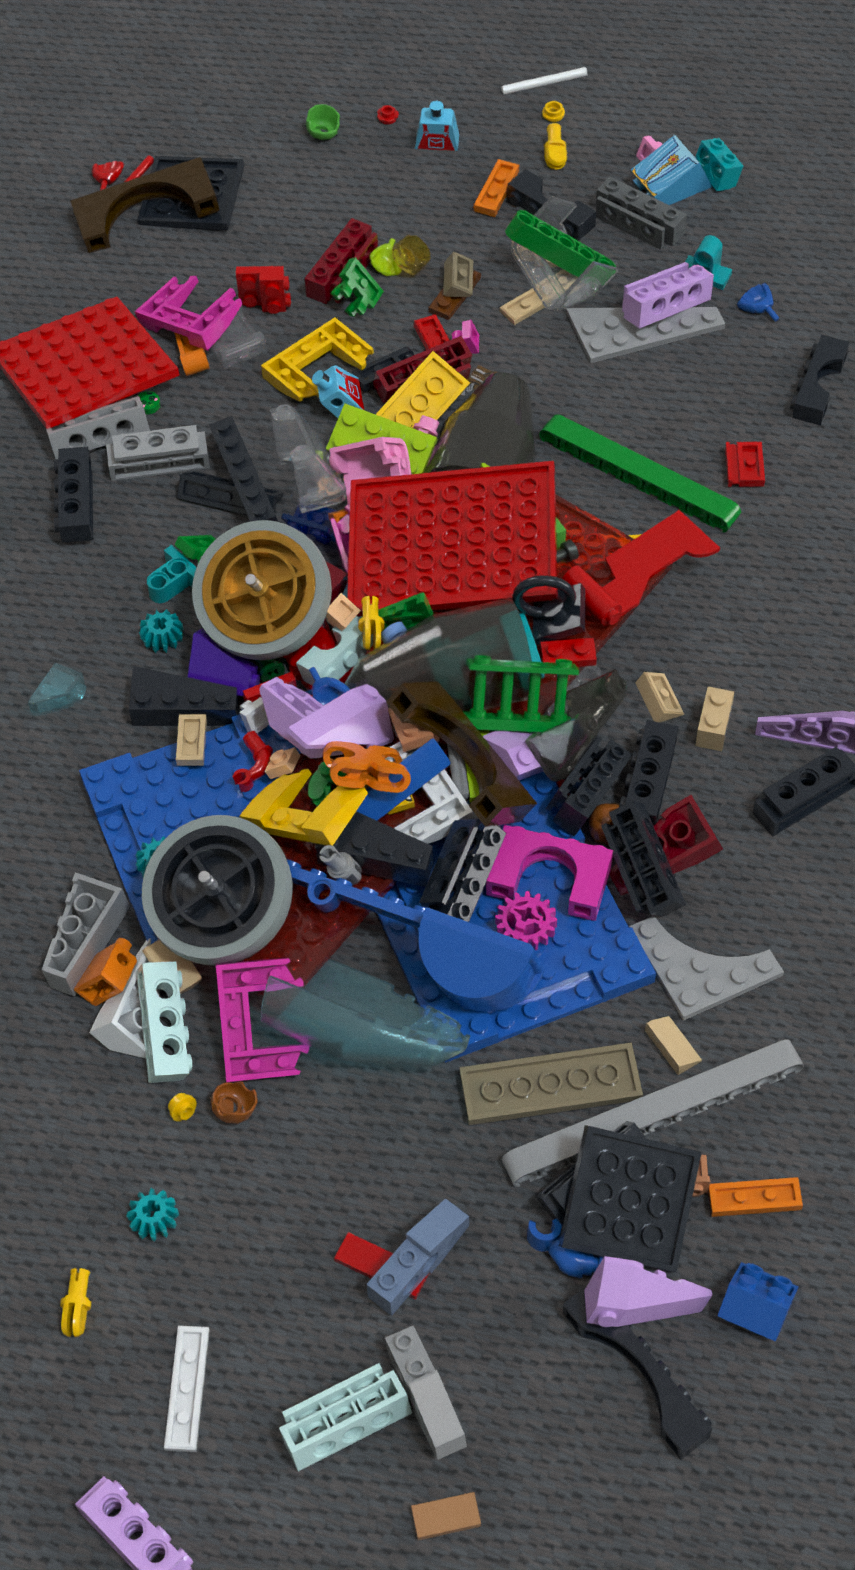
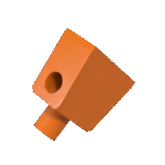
M118 938L114 944L98 952L73 990L94 1006L121 993L137 962L136 957L130 953L132 944L124 938Z

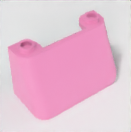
M379 437L329 448L331 468L338 474H343L348 504H350L351 480L411 474L406 443L401 438Z

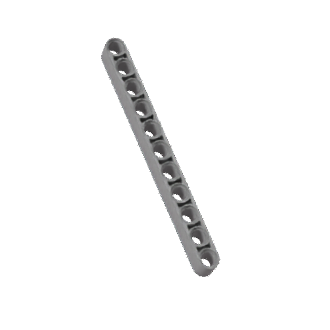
M782 1040L517 1147L504 1154L501 1160L514 1187H519V1183L527 1180L532 1182L548 1175L547 1172L557 1169L559 1171L575 1164L574 1161L578 1159L585 1125L615 1131L624 1122L630 1121L635 1122L642 1133L647 1135L654 1132V1128L662 1125L667 1127L681 1121V1117L689 1114L694 1116L708 1110V1106L716 1103L717 1105L733 1100L735 1095L740 1093L745 1095L760 1089L762 1084L767 1082L772 1084L787 1078L785 1075L794 1071L799 1073L803 1069L804 1064L791 1041Z

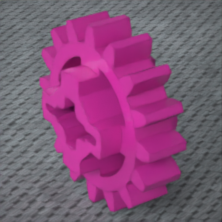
M526 891L525 897H520L516 892L514 893V900L506 897L504 899V906H498V915H495L497 932L529 943L534 950H538L539 942L547 945L548 937H554L555 928L557 927L556 909L550 908V900L548 899L541 902V894L539 893L532 898L529 891Z

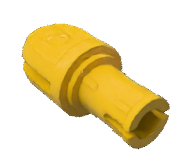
M552 123L547 126L548 141L544 144L545 162L550 169L559 170L566 164L567 148L565 141L561 140V126L557 123Z
M366 596L361 600L363 617L358 621V629L362 632L363 648L365 650H370L371 634H373V648L376 651L380 649L381 631H383L385 625L383 618L379 616L378 598L372 596V603L370 605V596Z
M77 1268L70 1270L68 1295L64 1296L60 1303V1307L63 1308L61 1329L67 1337H71L72 1328L74 1337H79L84 1333L87 1311L91 1309V1301L86 1297L90 1271L79 1268L78 1273Z

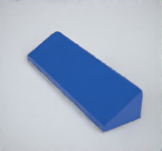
M434 738L430 739L399 763L407 768L411 777V782L405 791L399 793L384 792L369 786L366 789L368 794L357 809V812L378 821L448 767L451 762ZM389 774V780L393 783H397L403 778L401 774Z

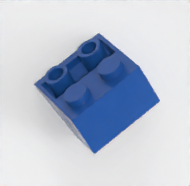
M741 1262L728 1286L718 1317L776 1342L799 1286L792 1284V1281L786 1277L773 1276L764 1272L758 1265Z

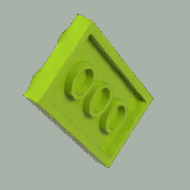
M344 403L326 450L330 452L329 448L379 437L401 438L406 443L411 474H420L425 472L438 439L433 435Z

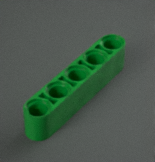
M524 210L517 211L505 229L506 235L514 242L596 288H603L616 270L614 262Z

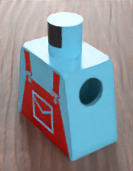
M440 101L431 102L430 108H423L421 110L415 149L458 151L459 131L454 111L452 109H443V103Z
M336 365L324 372L321 370L315 372L312 382L318 387L320 402L337 418H339L344 403L364 410L358 377Z

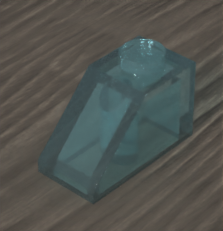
M55 662L28 701L31 714L37 717L72 707L77 699L81 700L85 695L86 685L83 674Z

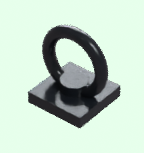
M541 575L527 578L514 588L512 593L514 605L522 613L533 617V638L537 645H541V642L554 641L585 632V588L581 583L571 586L561 578ZM539 586L559 589L557 590V599L534 601L533 606L524 601L523 594L527 590Z

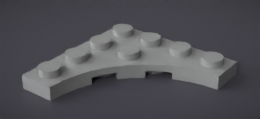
M655 916L629 926V928H633L656 972L658 980L683 1021L782 977L784 974L770 949L749 956H715L695 950L675 939L663 928Z

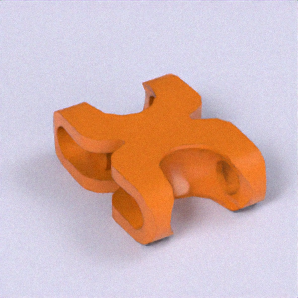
M331 741L326 744L322 751L323 760L327 767L330 768L331 779L336 785L350 788H363L365 785H369L378 791L399 793L405 791L411 782L410 774L404 765L399 764L402 762V758L394 748L373 745L365 749L351 742ZM334 751H342L344 757L333 760L330 758V755ZM387 757H393V758H394V761H393V762H390V761L386 760L385 758H387ZM342 771L348 775L341 777L338 776V772ZM389 774H401L403 778L401 781L393 783L389 780Z

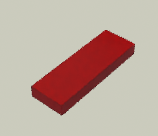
M348 1232L334 1257V1261L372 1279L393 1253ZM429 1273L409 1297L416 1300Z

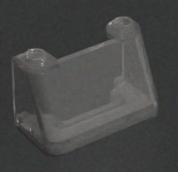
M285 404L269 409L280 465L285 464V460L291 461L293 464L298 492L297 499L301 512L304 513L345 501L347 498L345 483L341 474H338L330 466V452H327L325 442L294 407Z

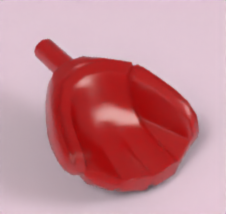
M113 161L102 165L96 163L93 165L92 175L95 180L101 183L100 190L106 189L107 185L117 180L123 170V162Z

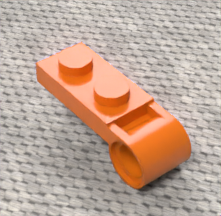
M175 333L180 351V359L186 376L210 369L205 349L191 345L187 336Z

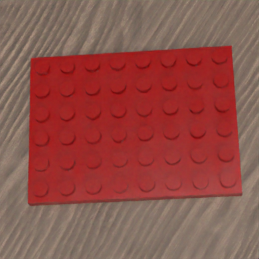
M554 461L351 480L347 599L361 610L356 615L357 617L363 616L361 600L366 596H370V605L372 603V596L378 598V610L419 593H425L432 610L513 603V590L521 581L541 575L557 577ZM549 586L534 587L523 594V599L525 602L557 599V588Z

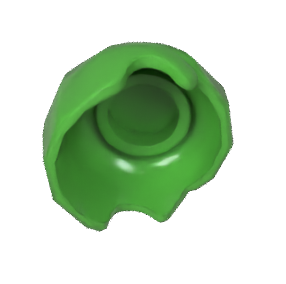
M325 104L315 105L309 109L307 114V131L313 138L319 140L332 139L338 133L340 115L331 106Z

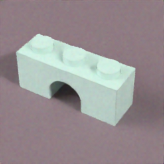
M356 616L343 631L339 630L336 626L332 629L338 644L336 647L322 650L314 646L296 662L303 681L310 685L314 684L315 681L309 671L312 667L316 668L320 678L330 677L339 680L367 653L368 650L363 648L362 632L358 629V621L361 618ZM371 634L370 648L373 646V634Z

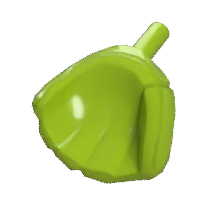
M393 238L389 240L388 244L380 245L369 255L375 270L385 276L399 275L403 268V259L400 252L394 247L395 239Z

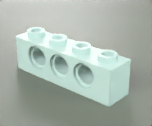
M176 961L142 963L136 973L148 1082L184 1080L189 1071L192 1070V1058L190 1054H187L186 1043L189 1041L188 1027L184 1026L183 1023L186 1005L184 998H180L179 988L182 987V973L180 970L177 971ZM156 989L164 990L168 995V999L160 998L157 995ZM159 1017L168 1018L171 1022V1027L162 1025ZM163 1045H170L174 1049V1055L166 1054L163 1050Z

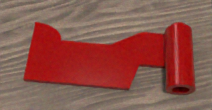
M678 510L606 557V563L614 580L604 587H601L578 565L569 569L562 579L571 586L581 583L585 588V608L602 625H613L621 616L639 605L648 581L652 576L686 554L695 558L707 557L719 552L720 547Z

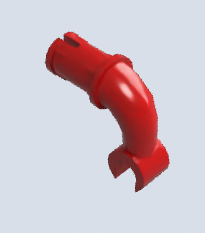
M250 731L243 737L245 745L253 754L254 766L249 770L244 768L238 769L232 776L235 784L239 785L241 792H247L252 789L254 781L266 774L265 769L273 753V749L262 741L256 731Z

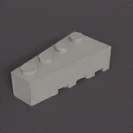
M76 872L72 880L74 883L72 890L68 892L65 900L66 907L63 916H60L57 923L58 931L56 937L52 938L42 967V972L50 988L72 996L76 995L77 992L73 989L98 952L106 947L130 908L122 888Z

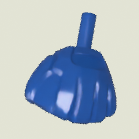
M766 283L758 284L749 289L737 303L738 308L749 313L767 312L775 322L779 319L778 315L771 308L773 306V297Z
M315 667L309 669L315 681L312 685V696L323 706L351 690L346 684L335 678H320Z

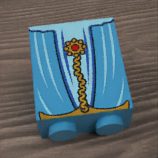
M675 135L631 169L635 176L633 182L640 191L645 189L647 192L645 194L667 205L712 187L698 160Z

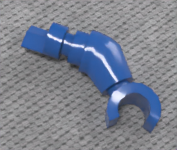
M557 1219L552 1221V1233L550 1234L540 1233L536 1229V1222L529 1221L527 1241L530 1246L538 1251H549L550 1256L562 1273L576 1278H582V1275L591 1276L592 1272L595 1273L604 1257H593V1254L560 1247L559 1241L562 1227Z

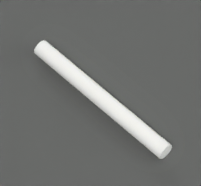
M583 67L501 86L503 95L575 79L587 76V69Z

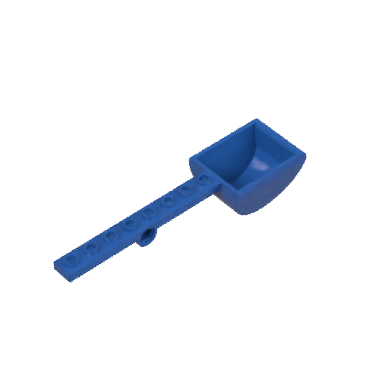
M286 859L290 867L292 883L308 888L307 894L309 899L320 911L331 912L340 905L341 901L419 928V950L427 971L441 991L450 1000L464 1008L490 1012L514 1006L534 991L544 974V967L534 948L529 943L427 907L415 905L413 909L405 906V902L396 897L382 898L378 896L379 893L371 888L363 887L362 890L352 887L353 884L345 879L337 878L334 881L326 878L327 874L320 870L312 868L309 872L301 869L300 864ZM323 890H330V895L326 899L319 900V894Z

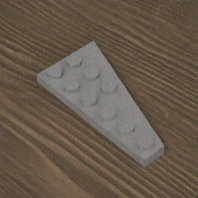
M691 307L642 328H638L626 320L622 308H566V314L590 363L725 329V322L717 307Z

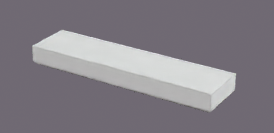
M178 1326L164 1444L165 1451H197L209 1327Z

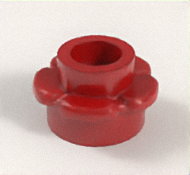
M385 105L377 111V118L383 124H392L399 116V112L390 105Z

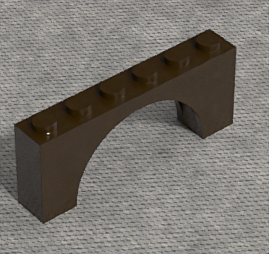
M201 157L70 200L88 253L111 248L110 232L116 219L132 205L147 199L172 198L182 201L195 211L198 218L220 211L215 192Z
M438 681L402 683L386 701L402 723L415 724L434 733L449 744L466 762L479 786V795L472 801L469 807L485 827L520 822L535 807L537 802Z

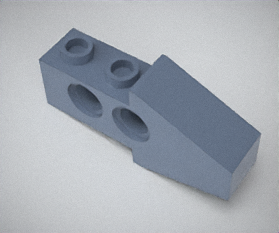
M444 1199L406 1233V1240L367 1283L368 1298L392 1316L427 1274L432 1273L469 1227V1216L447 1199Z

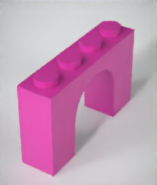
M504 825L503 831L506 832V835L487 878L486 895L501 899L507 897L514 900V893L517 892L523 872L533 863L552 860L568 867L575 877L569 899L568 915L596 921L612 866L613 850L601 845L593 846L580 843L575 839L554 837L546 832L537 833L529 831L520 826Z

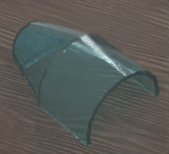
M313 951L309 952L301 974L304 986L298 987L274 976H269L261 1006V1022L264 1028L340 1060L436 1066L461 1054L468 1046L470 1035L466 1034L464 1036L460 1032L462 1025L457 1020L430 1005L426 1006V1009L414 1003V996L405 994V997L397 994L393 991L395 986L389 982Z

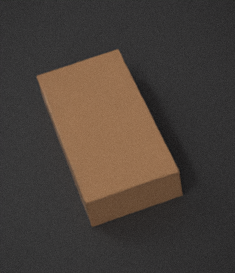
M474 1492L411 1506L418 1540L481 1527Z

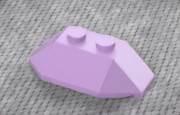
M278 677L262 684L259 690L269 725L281 737L287 739L310 759L322 757L323 749H305L287 732V729L323 705L308 693L293 685L285 684ZM334 751L330 756L342 755L343 753L342 751Z

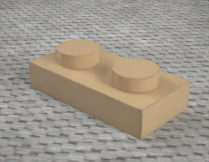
M206 714L179 715L176 750L177 766H204L207 729Z

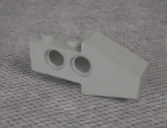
M414 1326L385 1337L390 1360L436 1458L441 1459L467 1447L465 1434L439 1373L434 1369Z

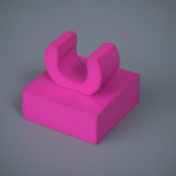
M472 320L463 321L462 330L452 332V339L462 336L470 352L477 354L479 353L480 335Z

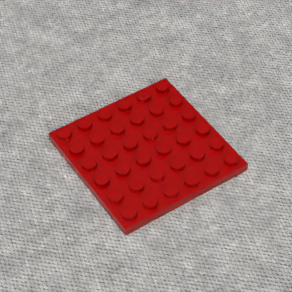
M118 297L109 298L102 303L86 307L74 314L63 316L61 319L51 323L43 324L28 332H22L18 336L0 341V369L46 429L180 376L178 367Z

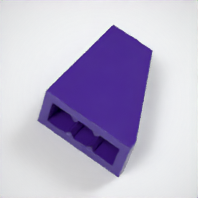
M200 629L193 634L188 670L189 678L237 687L238 695L243 696V690L259 685L260 675H257L258 666L247 658L237 656L221 648L208 636L204 629Z

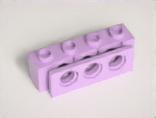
M684 262L624 286L622 306L624 318L636 327L642 328L711 300L714 274L700 265L688 268L689 264Z
M103 1477L75 1504L79 1513L133 1570H192L190 1567L193 1563L192 1559L181 1548L176 1550L169 1542L171 1541L170 1536L159 1525L155 1528L148 1520L150 1517L148 1513L138 1503L133 1505L126 1497L128 1493L116 1480L112 1483L109 1479L107 1480ZM121 1509L118 1515L114 1517L108 1516L112 1510ZM138 1531L143 1532L141 1537H139L138 1539H130L133 1533ZM158 1554L165 1555L162 1561L158 1563L151 1562L154 1556Z

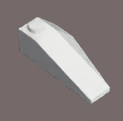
M150 938L148 941H145L135 956L137 962L124 990L106 1000L89 1032L109 1050L146 1058L136 971L142 963H150L142 951L151 944ZM156 989L157 995L159 996L160 989Z

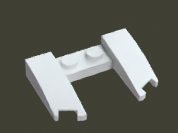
M398 742L390 748L396 749L403 761L420 747L403 752L401 744ZM387 757V758H385L386 760H388V761H390V762H393V761H394V758H393V757ZM444 769L422 786L433 806L394 829L429 844L448 836L454 820L475 819L472 809Z

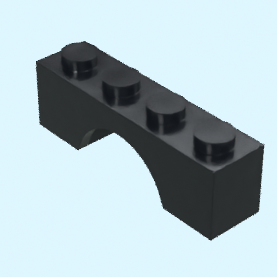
M524 169L508 183L507 199L512 205L522 207L528 213L540 218L577 241L582 239L596 226V211L579 200L567 204L548 200L543 195V179L527 169Z
M821 335L818 344H813L810 354L812 360H807L803 374L806 376L805 378H800L797 386L799 394L793 395L790 409L794 410L792 418L821 426L828 408L830 393L824 390L818 381L830 374H841L848 354L849 341Z

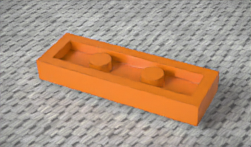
M497 160L474 203V212L496 217L507 196L508 183L519 173L518 164Z
M798 1177L709 1185L708 1195L712 1217L802 1210L803 1207Z

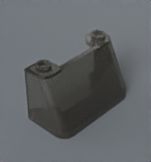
M616 669L568 690L566 693L568 711L565 713L571 717V720L542 733L538 731L530 735L525 741L545 774L553 782H558L569 776L625 699L627 683L620 677Z

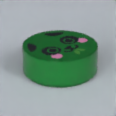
M145 391L138 395L143 404L145 414H153L159 410L161 405L160 398L155 392Z

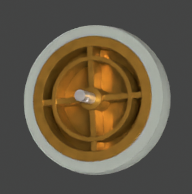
M268 520L240 524L229 529L212 542L197 565L192 587L194 609L200 624L208 636L226 651L253 660H269L283 657L305 645L323 624L330 606L332 593L328 566L322 553L311 539L289 525Z

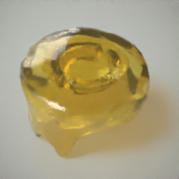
M408 234L397 242L392 249L395 263L409 275H417L431 258L428 246L420 237L415 235L410 236Z

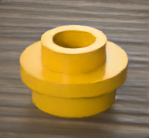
M550 101L543 108L542 115L547 121L556 122L563 119L565 110L561 103Z
M185 1093L175 1095L168 1105L170 1116L178 1122L189 1119L195 1112L197 1102L193 1096Z

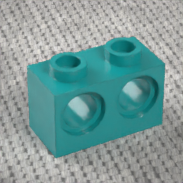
M720 138L702 140L695 158L700 163L710 184L716 191L736 187L744 167L743 164Z

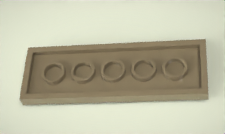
M632 1043L460 1067V1077L469 1125L625 1103L643 1097Z

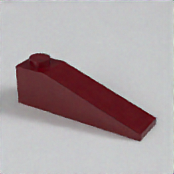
M692 795L667 808L662 813V818L654 825L673 874L699 864L724 850ZM615 864L610 870L609 875L620 895L628 893L619 868Z

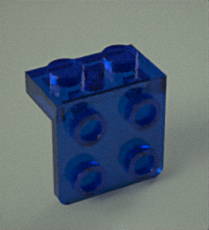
M300 499L294 516L282 514L281 519L286 525L295 528L304 535L315 536L316 541L329 545L330 541L336 543L328 513L337 510Z

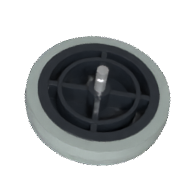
M229 815L201 817L173 831L153 853L146 867L142 883L143 909L155 935L173 953L203 965L238 962L260 951L275 937L282 927L292 900V875L280 846L266 831L248 820Z

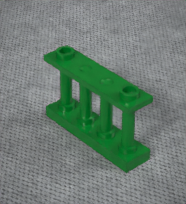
M475 655L474 659L467 658L466 664L469 670H476L473 708L470 709V712H464V714L477 729L573 734L574 722L565 713L568 675H579V669L575 664H572L571 660L556 659L555 663L491 660V657L486 655ZM487 671L503 672L500 710H497V713H486L484 709ZM514 672L530 673L527 711H524V714H513V711H511ZM541 673L557 674L555 705L551 716L540 715V712H538Z

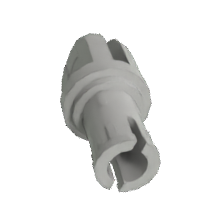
M327 845L321 849L320 854L322 856L319 857L321 861L327 864V871L335 880L342 878L353 885L361 880V867L349 854L345 852L339 853L332 845Z

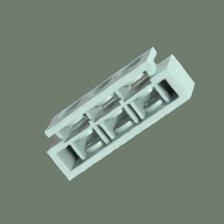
M378 1363L283 1411L286 1424L279 1427L285 1446L297 1470L300 1471L412 1414L408 1396L394 1370L383 1374L382 1368ZM376 1398L374 1401L367 1403L369 1400ZM348 1412V1413H347L346 1415H344L343 1417L338 1418V1417H339L340 1415H342L343 1413ZM316 1427H319V1428L316 1429L315 1431L310 1432L312 1429H314V1428H316Z

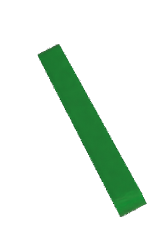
M555 414L539 432L540 439L543 442L547 441L553 444L552 447L564 453L567 451L573 454L574 458L584 463L589 462L595 465L594 468L606 474L609 472L615 475L616 479L626 484L631 483L637 486L636 489L648 495L652 494L658 497V500L670 506L674 505L680 508V511L690 516L694 515L700 518V521L713 528L716 526L722 529L723 533L730 529L741 514L739 505L733 500L562 415Z

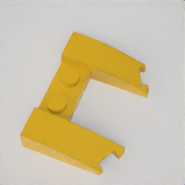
M334 317L262 364V375L265 380L283 394L298 401H303V398L316 395L319 397L317 385L300 369L330 351L343 361L363 370L367 365L365 359L368 355L374 353V349Z
M304 769L300 773L284 774L266 786L240 814V818L257 825L270 835L333 846L368 792L364 787L357 789L337 786L313 812L288 808L312 774L309 769Z

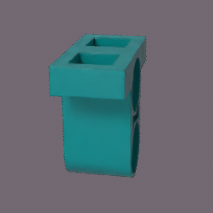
M708 235L703 238L694 257L689 255L685 262L689 264L688 268L700 265L714 274L712 287L723 290L732 275V269L720 266L722 242L717 237Z
M173 545L164 550L166 563L152 572L147 578L149 597L155 603H165L188 586L193 587V579L197 567Z

